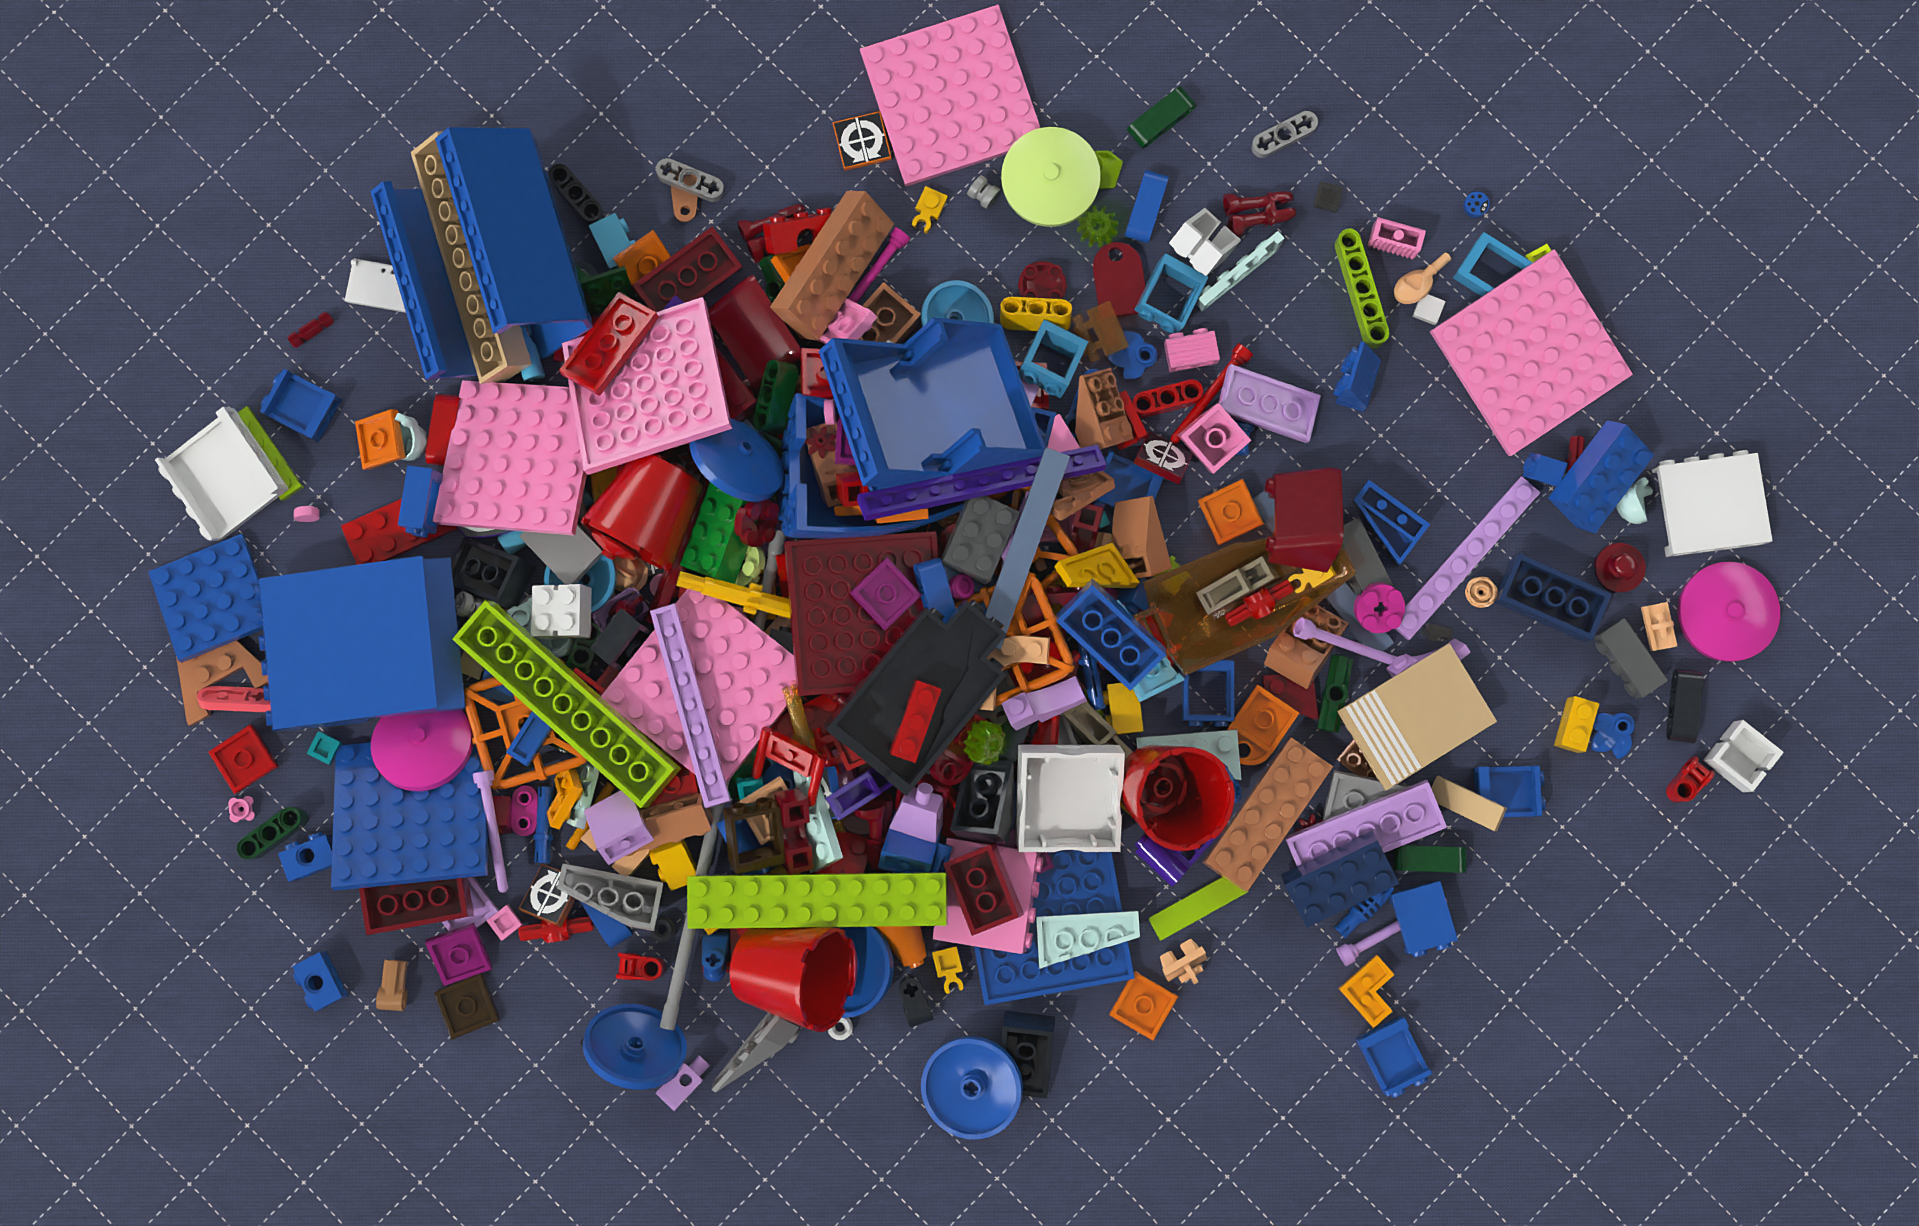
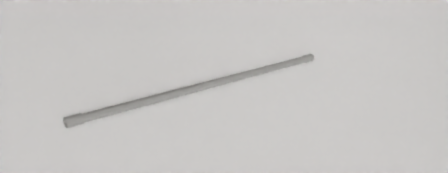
M775 530V538L769 543L768 557L761 583L763 586L761 592L769 594L773 592L777 575L775 556L783 553L784 542L786 541V535L780 530ZM756 610L753 624L764 632L768 613ZM724 804L710 808L714 817L712 830L704 835L695 875H709L719 830L716 823L721 821ZM687 914L668 998L664 1005L660 1023L661 1028L675 1030L680 998L696 929H687Z

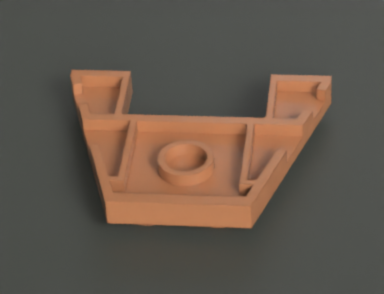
M1104 471L1062 479L1057 492L1064 498L1054 501L1050 513L1059 521L1067 518L1114 489V479Z
M239 640L183 663L177 659L188 726H193L211 716L209 710L201 708L198 704L197 693L199 690L212 686L243 668L255 689L262 688L268 684L267 675L262 676L261 661L250 653Z

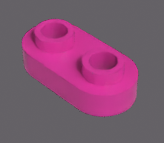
M531 786L517 788L512 797L511 826L513 831L520 836H530L536 831L538 792ZM526 793L529 796V800L523 803L521 796ZM522 819H526L528 821V826L526 828H522L520 826V821Z

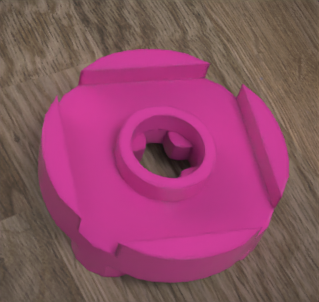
M1376 582L1369 584L1365 587L1366 590L1361 595L1358 594L1355 599V618L1362 627L1373 633H1385L1391 629L1398 628L1405 612V602L1401 592L1387 583ZM1379 602H1382L1385 608L1378 614L1377 611H1374V607H1377Z

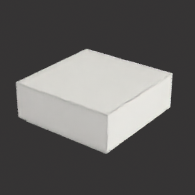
M1428 294L1425 298L1418 301L1412 317L1436 325L1445 301Z

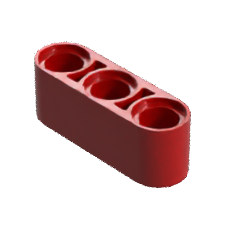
M1186 380L1140 392L1134 397L1132 403L1139 418H1147L1197 404L1203 394V387L1196 380ZM1186 388H1194L1197 392V397H1187L1184 390ZM1163 394L1171 395L1173 403L1164 404L1160 396ZM1139 400H1145L1149 403L1150 408L1140 410L1136 403Z
M439 393L435 396L425 454L427 464L441 466L445 464L451 431L455 427L461 399L459 396Z

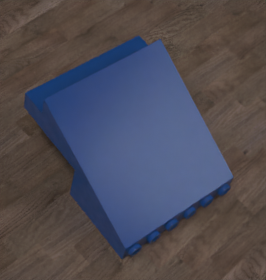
M933 317L905 344L832 338L819 350L862 485L868 486L870 492L1043 455L1046 447L1001 324Z
M423 556L266 577L260 578L259 585L254 586L255 600H260L261 610L256 611L258 626L263 625V635L259 636L260 651L265 650L266 660L261 661L262 676L267 675L268 685L263 686L264 700L270 703V711H266L267 726H272V732L366 723L370 718L456 711L465 708L459 645L452 640L458 633L451 558L423 559Z

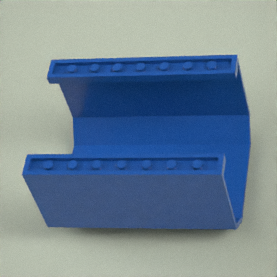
M448 127L435 140L493 334L503 333L513 325L527 326L530 324L532 332L531 336L529 334V337L536 344L542 361L561 349L562 343L578 338L593 328L537 140L530 128ZM382 181L370 193L425 379L478 376L422 189H394L392 181Z

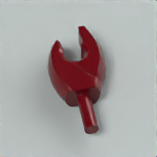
M638 596L633 601H618L611 607L608 615L613 617L621 608L634 615L636 613L635 607L644 599L642 596Z

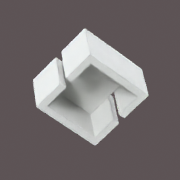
M1204 208L1183 224L1169 244L1174 247V250L1180 256L1189 257L1191 259L1189 262L1193 264L1195 270L1207 276L1229 257L1241 239L1224 226L1211 242L1209 237L1221 222Z
M581 584L532 586L531 636L540 639L591 638L592 588Z
M1744 720L1734 721L1720 738L1723 742L1716 743L1703 761L1740 791L1753 792L1766 776L1764 770H1770L1784 752Z

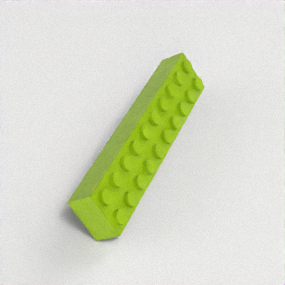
M485 600L453 637L452 640L640 808L649 807L681 770L680 766L618 713L535 637H532L525 628L495 602Z
M947 872L687 876V929L948 925Z

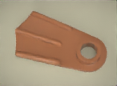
M675 174V175H676V178H677L676 181H678V180H679V175ZM687 175L684 177L683 182L687 186H692L697 182V178L694 175ZM671 186L675 217L681 222L691 221L696 215L698 196ZM685 208L690 210L688 215H682L681 211Z

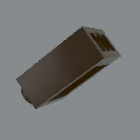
M762 797L758 798L755 802L746 804L735 803L731 807L723 809L729 865L736 875L786 863L780 806L773 798ZM768 814L771 846L738 853L735 821Z

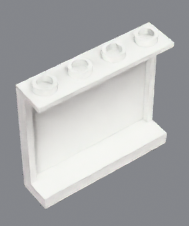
M228 407L219 409L216 412L217 419L167 458L155 459L159 465V472L164 478L169 480L173 486V493L184 502L187 507L186 512L191 518L196 520L200 526V533L209 541H222L289 489L234 408Z
M1748 450L1733 452V456L1724 457V453L1709 455L1707 460H1699V457L1685 458L1684 463L1676 464L1675 460H1666L1659 462L1660 466L1652 469V473H1657L1668 536L1669 546L1664 547L1666 557L1764 545L1772 542L1758 453L1749 454Z

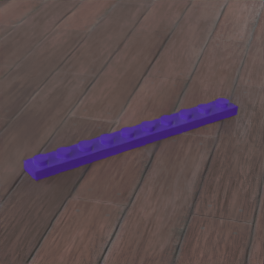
M1098 445L1060 452L1070 456L1062 479L1105 471L1107 464ZM1042 456L858 494L857 501L864 520L868 521L1032 486Z

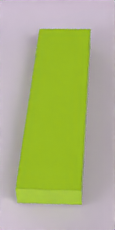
M1221 877L1154 914L1148 920L1161 941L1247 892L1242 891L1227 879Z

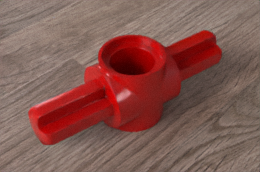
M1285 579L1268 590L1265 587H1261L1244 596V599H1242L1243 604L1225 613L1224 616L1230 626H1234L1250 616L1253 619L1267 616L1275 610L1276 601L1294 591L1292 584L1288 579Z
M567 916L562 927L541 920L539 924L520 926L518 935L521 941L543 938L546 943L569 940L571 934L593 931L594 923L590 916L569 919Z

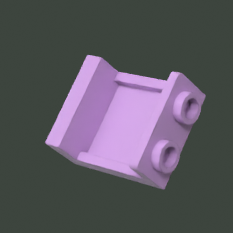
M621 790L584 810L596 848L608 865L654 840L652 833L644 823L638 805Z

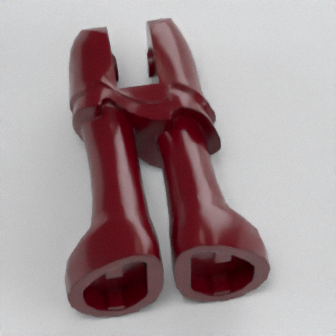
M1289 191L1268 192L1267 195L1259 197H1238L1233 193L1224 194L1223 209L1226 216H1230L1228 219V229L1240 238L1248 227L1264 224V228L1293 219L1297 216L1296 208L1276 211L1275 206L1293 201V194ZM1265 207L1260 213L1234 215L1244 210Z
M795 204L779 209L778 213L760 220L749 221L743 219L737 222L739 232L743 240L747 242L748 250L755 264H758L764 258L766 251L765 237L754 238L757 234L764 231L763 223L770 222V217L784 215L785 219L793 218V213L806 211L803 204ZM808 229L802 230L799 235L804 234Z
M881 792L882 794L854 811L856 817L867 820L870 833L867 834V845L865 846L868 863L873 870H881L878 868L879 860L891 823L893 802L892 796L886 792Z

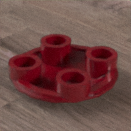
M1046 261L1033 262L1027 265L1020 274L1018 282L1020 296L1027 298L1063 299L1067 287L1066 278L1061 267Z

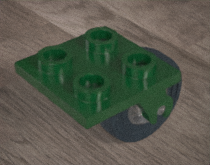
M581 261L574 262L590 316L603 313L618 292L636 301L625 266L598 274L593 265Z

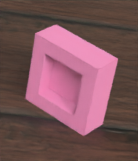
M509 905L504 906L487 920L501 941L524 925Z

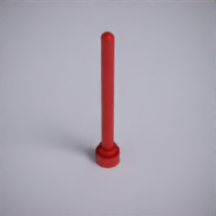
M1239 343L1231 351L1233 353L1231 361L1171 435L1170 439L1173 443H1178L1181 440L1177 435L1200 416L1223 387L1228 366L1230 364L1242 366L1244 363L1247 364L1253 357V354L1246 347Z

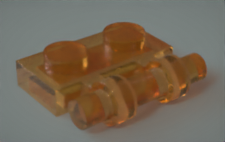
M1111 301L1087 310L1090 318L1087 322H1084L1081 314L1072 317L1076 326L1074 327L1075 333L1079 334L1080 338L1088 341L1084 354L1088 355L1091 363L1100 359L1096 351L1100 348L1103 349L1105 356H1109L1129 347ZM1094 327L1099 341L1094 343L1088 332V329Z

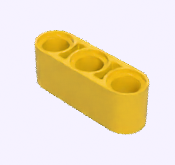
M1007 297L1000 305V324L1009 330L1037 331L1044 319L1064 330H1068L1071 325L1072 305L1063 299Z

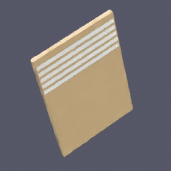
M1450 643L1337 711L1385 791L1497 722Z

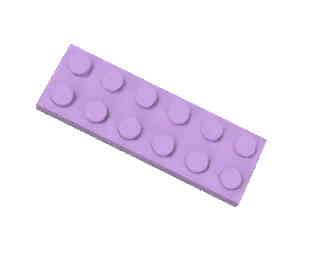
M1424 780L1285 836V839L1296 865L1299 866L1372 830L1385 853L1445 829L1447 826L1428 780Z

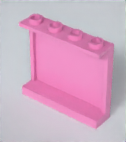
M949 837L946 841L947 845L953 847L949 861L990 845L961 840L956 837ZM997 845L1023 910V916L972 936L948 877V925L934 926L933 939L1019 954L1025 953L1027 948L1030 949L1033 934L1029 933L1030 923H1034L1036 916L1033 900L1038 897L1040 883L1036 882L1037 872L1041 873L1043 867V857H1040V852H1018L1017 848Z

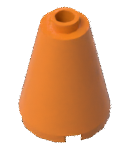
M875 926L886 938L892 952L903 966H909L912 969L924 963L923 959L927 955L921 926Z

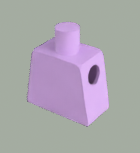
M921 783L918 785V788L914 787L907 796H903L891 822L890 829L936 843L943 825L942 796L932 793L933 787L928 783Z
M698 1056L689 1066L684 1063L677 1076L664 1084L656 1094L675 1112L703 1082L700 1076L710 1065L701 1056ZM684 1075H689L692 1079L687 1086L680 1084V1080Z

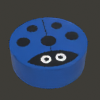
M1482 192L1470 193L1463 203L1465 213L1473 218L1483 216L1489 208V199Z

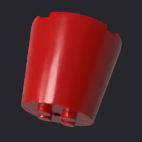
M654 453L627 462L584 515L581 523L592 531L601 534L606 533L614 538V541L632 551L639 559L659 569L663 567V570L670 573L704 486L694 479V476L688 473L687 469L675 462L670 464L665 460V457Z
M1147 745L1132 752L1124 761V780L1120 801L1154 842L1171 850L1188 851L1200 848V845L1212 838L1215 839L1223 831L1233 811L1235 792L1233 781L1230 780L1229 774L1225 769L1226 766L1208 751L1186 746Z
M834 927L749 928L738 940L732 954L730 963L732 991L736 998L742 1002L806 1029L825 1032L840 1021L846 1012L843 1008L848 996L852 997L857 978V954L853 940L847 938L845 935L846 931Z

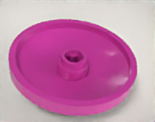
M1720 562L1699 570L1687 581L1678 600L1677 614L1681 631L1694 649L1702 655L1717 661L1735 662L1757 655L1770 644L1778 630L1780 604L1773 586L1759 571L1742 563Z
M463 710L381 717L371 739L373 762L381 775L398 788L409 791H426L440 787L456 777L470 758L473 749V733L470 722Z

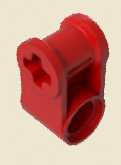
M1693 756L1666 788L1667 797L1676 803L1691 801L1711 781L1715 772L1713 770L1709 771L1698 761L1699 758L1697 756ZM1679 785L1685 788L1684 797L1678 794L1677 789Z
M618 952L620 962L619 971L615 976L617 979L652 981L663 977L666 972V964L659 957ZM651 961L658 965V973L655 976L651 975L647 970L648 964Z

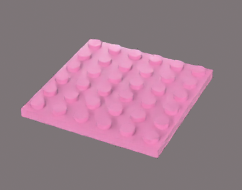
M999 5L860 49L905 187L1006 155L1020 137L1040 128Z
M1555 249L1429 331L1508 456H1512L1633 375Z
M703 297L656 312L659 316L658 320L600 396L568 379L582 463L587 475L732 429L708 309ZM584 336L562 343L565 361Z
M462 380L459 393L461 399L455 427L451 431L433 522L437 525L575 536L587 474L582 463L570 387L495 382L480 384L479 381Z
M687 589L675 604L677 605L727 783L758 745L762 727L771 728L797 696L794 655L726 601ZM654 630L601 697L624 718L695 774L659 641Z

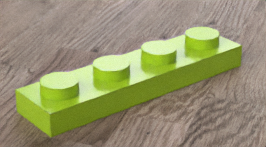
M246 406L237 412L289 489L279 496L280 500L284 502L303 489V485L252 410Z

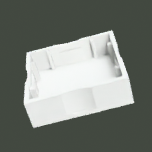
M1018 745L1015 844L1018 852H1057L1061 850L1120 852L1122 824L1120 798L1123 790L1125 753L1120 745Z

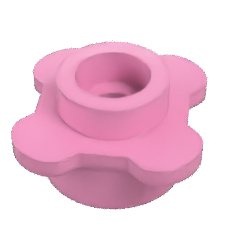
M245 796L243 799L231 798L229 800V813L232 822H239L242 819L248 821L254 819L255 813L252 810L253 798Z

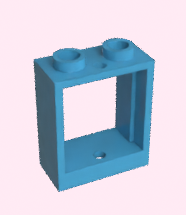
M1483 232L1453 279L1480 296L1494 289L1469 273L1485 247L1520 269H1524L1533 262Z
M1165 253L1159 259L1134 310L1139 313L1141 318L1147 321L1153 320L1160 324L1163 330L1169 333H1178L1184 327L1208 276ZM1162 272L1192 288L1177 320L1146 303Z
M1044 319L1018 371L1020 377L1026 383L1036 384L1048 394L1061 398L1069 386L1088 341ZM1040 343L1072 359L1064 378L1031 362Z

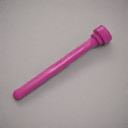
M897 227L892 230L888 240L890 243L849 296V300L857 303L895 251L907 245L910 237Z

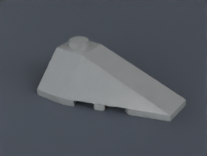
M562 864L557 889L629 927L654 931L663 888L662 882Z
M767 1013L712 1082V1090L716 1093L784 1048L788 1042L790 1044L793 1043L800 1033L798 1030L799 1025Z

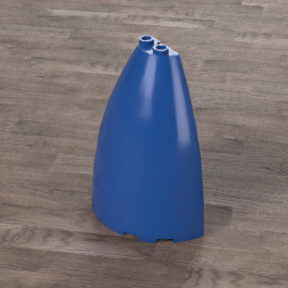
M801 393L795 394L788 412V417H790L787 429H784L781 449H785L781 458L784 479L782 485L777 490L778 518L783 521L781 530L784 535L792 538L813 539L880 536L908 531L939 521L962 510L966 500L928 508L929 519L877 523L874 519L865 521L863 515H835L834 506L828 508L821 499L811 457L808 454V446L804 443L807 428L825 423L824 400L830 399L806 396Z

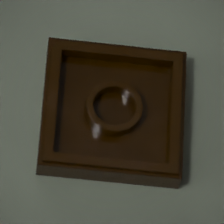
M483 973L434 992L451 1040L500 1021Z

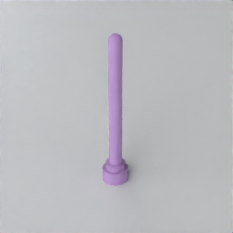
M1303 617L1299 618L1294 625V636L1304 640L1313 637L1389 665L1397 658L1394 655L1318 629L1311 620Z
M493 770L473 773L474 784L477 783V787L481 789L498 890L504 893L508 890V883L491 786H493L492 780H495Z
M1398 921L1393 922L1354 945L1352 943L1349 945L1345 943L1336 948L1344 965L1352 964L1356 961L1355 958L1359 957V953L1399 932Z

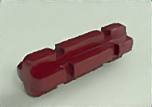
M324 311L318 315L317 320L315 318L300 327L298 329L299 332L296 333L294 331L287 338L293 347L298 348L304 344V340L308 341L323 331V327L327 328L332 325L334 320L327 311Z

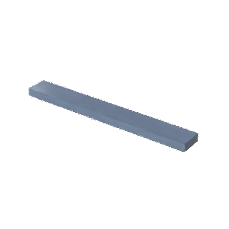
M1047 447L1044 449L985 613L989 620L993 616L1004 625L1002 630L1005 633L1008 631L1070 458L1066 454ZM1005 637L995 647L996 649L1001 650Z
M1264 490L1253 501L1264 524L1273 534L1275 530L1274 499L1269 498L1268 493ZM1334 569L1337 575L1316 587L1338 616L1349 623L1348 628L1361 644L1383 652L1394 642L1386 632L1373 633L1361 626L1354 615L1356 595Z

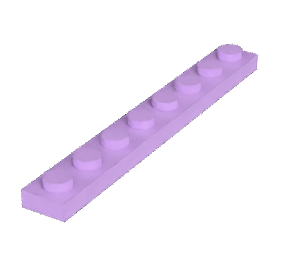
M1521 476L1406 604L1405 612L1401 619L1402 622L1396 630L1407 640H1410L1540 492Z
M671 604L652 610L650 613L705 808H710L730 802L731 797L677 605Z

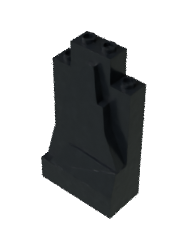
M963 600L945 623L942 621L944 616L934 607L931 610L924 607L868 676L859 682L823 725L830 734L855 752L906 796L1006 676L1002 671L1004 666L993 657L990 660L987 659L1005 637L1006 633L1002 630L1004 625L993 616L989 620L982 614L985 609L974 600L970 603L967 600ZM915 679L942 689L916 763L891 755L889 752L897 728H899L907 707V700Z

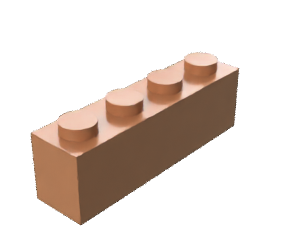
M701 793L640 810L644 823L652 833L654 840L626 856H631L637 851L644 849L652 850L665 843L680 842L684 838L693 835L701 836L711 831L714 817L711 809L705 808Z

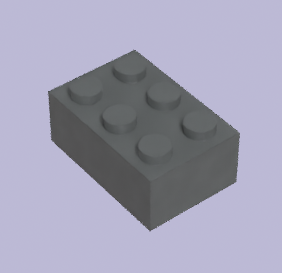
M986 496L967 499L942 554L941 561L943 566L959 574H965L985 585L990 582L1020 512Z

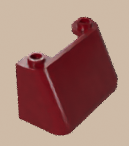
M752 274L709 307L708 314L711 329H715L719 333L745 374L746 378L742 380L751 391L754 390L759 396L767 363L770 360L792 363L797 366L799 371L801 369V348L783 320L770 308L772 305L771 301Z
M1329 467L1273 474L1271 478H1267L1265 484V492L1268 493L1269 498L1274 499L1275 530L1272 536L1267 537L1265 550L1269 551V562L1327 573L1340 551L1344 537L1341 470Z

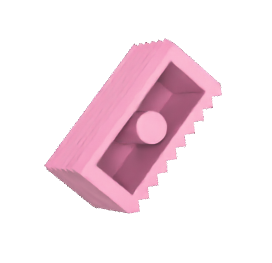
M1378 217L1373 224L1368 247L1377 248L1378 251L1382 249L1383 252L1396 253L1397 256L1401 254L1402 257H1410L1413 260L1421 251L1426 230Z
M1207 328L1194 330L1192 335L1184 336L1180 332L1171 334L1169 339H1165L1164 347L1169 372L1218 364L1220 360L1215 331L1208 332Z

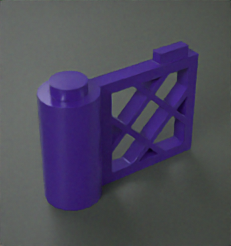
M1145 834L1134 845L1137 847L1135 853L1172 887L1183 877L1215 839L1212 838L1199 849H1194V855L1189 861L1181 854V851L1165 848Z

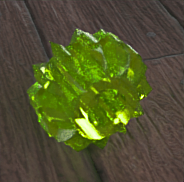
M1094 205L1092 206V213L1088 210L1083 214L1084 217L1078 218L1077 222L1080 226L1077 227V233H1083L1080 238L1082 242L1089 239V247H1092L1094 242H1097L1098 247L1102 248L1103 240L1110 244L1112 242L1110 236L1114 237L1117 235L1118 231L1114 228L1118 226V221L1112 220L1115 215L1114 212L1105 214V206L1102 207L1100 212L1097 210V206ZM1100 223L1101 227L1098 230H1094V226Z
M980 721L979 724L972 725V731L967 732L968 739L964 741L967 745L964 752L976 763L990 765L993 761L997 762L998 755L1004 754L1002 748L1007 744L1004 741L1006 734L1002 731V727L988 721Z

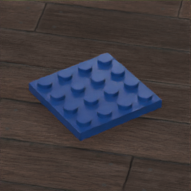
M243 534L148 572L179 662L183 663L263 630V625L258 626L256 611L261 610L260 600H255L254 586L259 585L260 578Z

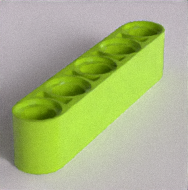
M1351 228L1345 229L1335 241L1336 254L1363 342L1371 349H1377L1388 339L1389 328L1361 237L1356 230ZM1349 238L1352 240L1353 246L1346 247L1343 245L1342 239ZM1349 262H1357L1360 265V270L1351 269ZM1356 285H1364L1367 288V293H1359ZM1363 308H1371L1374 311V317L1366 316ZM1378 331L1382 339L1374 340L1370 332Z

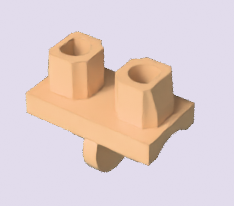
M1668 602L1641 607L1650 651L1676 647L1674 623L1671 620Z
M1189 939L1180 945L1185 954L1181 959L1177 960L1172 951H1168L1160 956L1163 965L1162 970L1168 982L1178 977L1181 983L1191 979L1195 985L1198 983L1196 975L1204 971L1200 963L1207 960L1206 952L1202 946L1199 948L1192 939Z

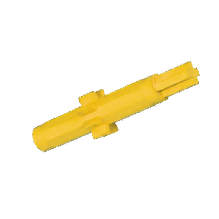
M680 571L676 586L744 606L742 612L755 615L756 610L791 619L789 599L761 592L762 585L750 583L749 588L722 580L710 577L704 578Z

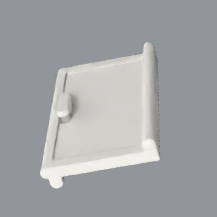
M360 259L351 260L352 268L345 297L347 303L406 313L392 265Z

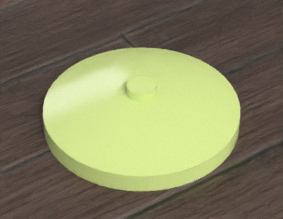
M1044 127L1030 131L1012 145L1004 159L1002 166V188L1006 200L1020 217L1030 223L1045 227H1056L1071 223L1088 211L1098 194L1100 166L1096 154L1081 136L1070 130L1059 127Z

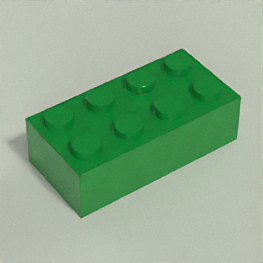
M709 482L680 566L735 584L748 545L739 541L741 539L740 536L735 534L734 521L740 507L744 508L748 502L723 492Z

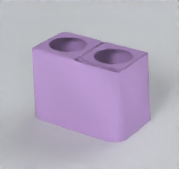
M627 588L608 601L601 609L593 613V619L602 632L606 627V618L609 616L608 613L611 607L621 600L636 599L640 596L638 592L632 593L637 591L636 589ZM644 600L642 601L644 606L643 613L636 617L639 620L644 618L650 610Z

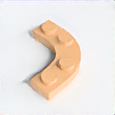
M1022 635L1007 637L1004 639L1001 650L995 648L987 659L995 658L1004 668L1015 662L1048 664L1050 638ZM997 687L979 709L995 710Z

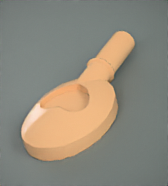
M1444 253L1431 265H1428L1425 270H1413L1402 276L1394 288L1396 300L1403 304H1412L1425 298L1432 289V276L1451 261L1450 255Z

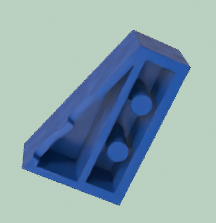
M1370 480L1365 482L1352 500L1398 565L1402 563L1430 526L1427 521Z

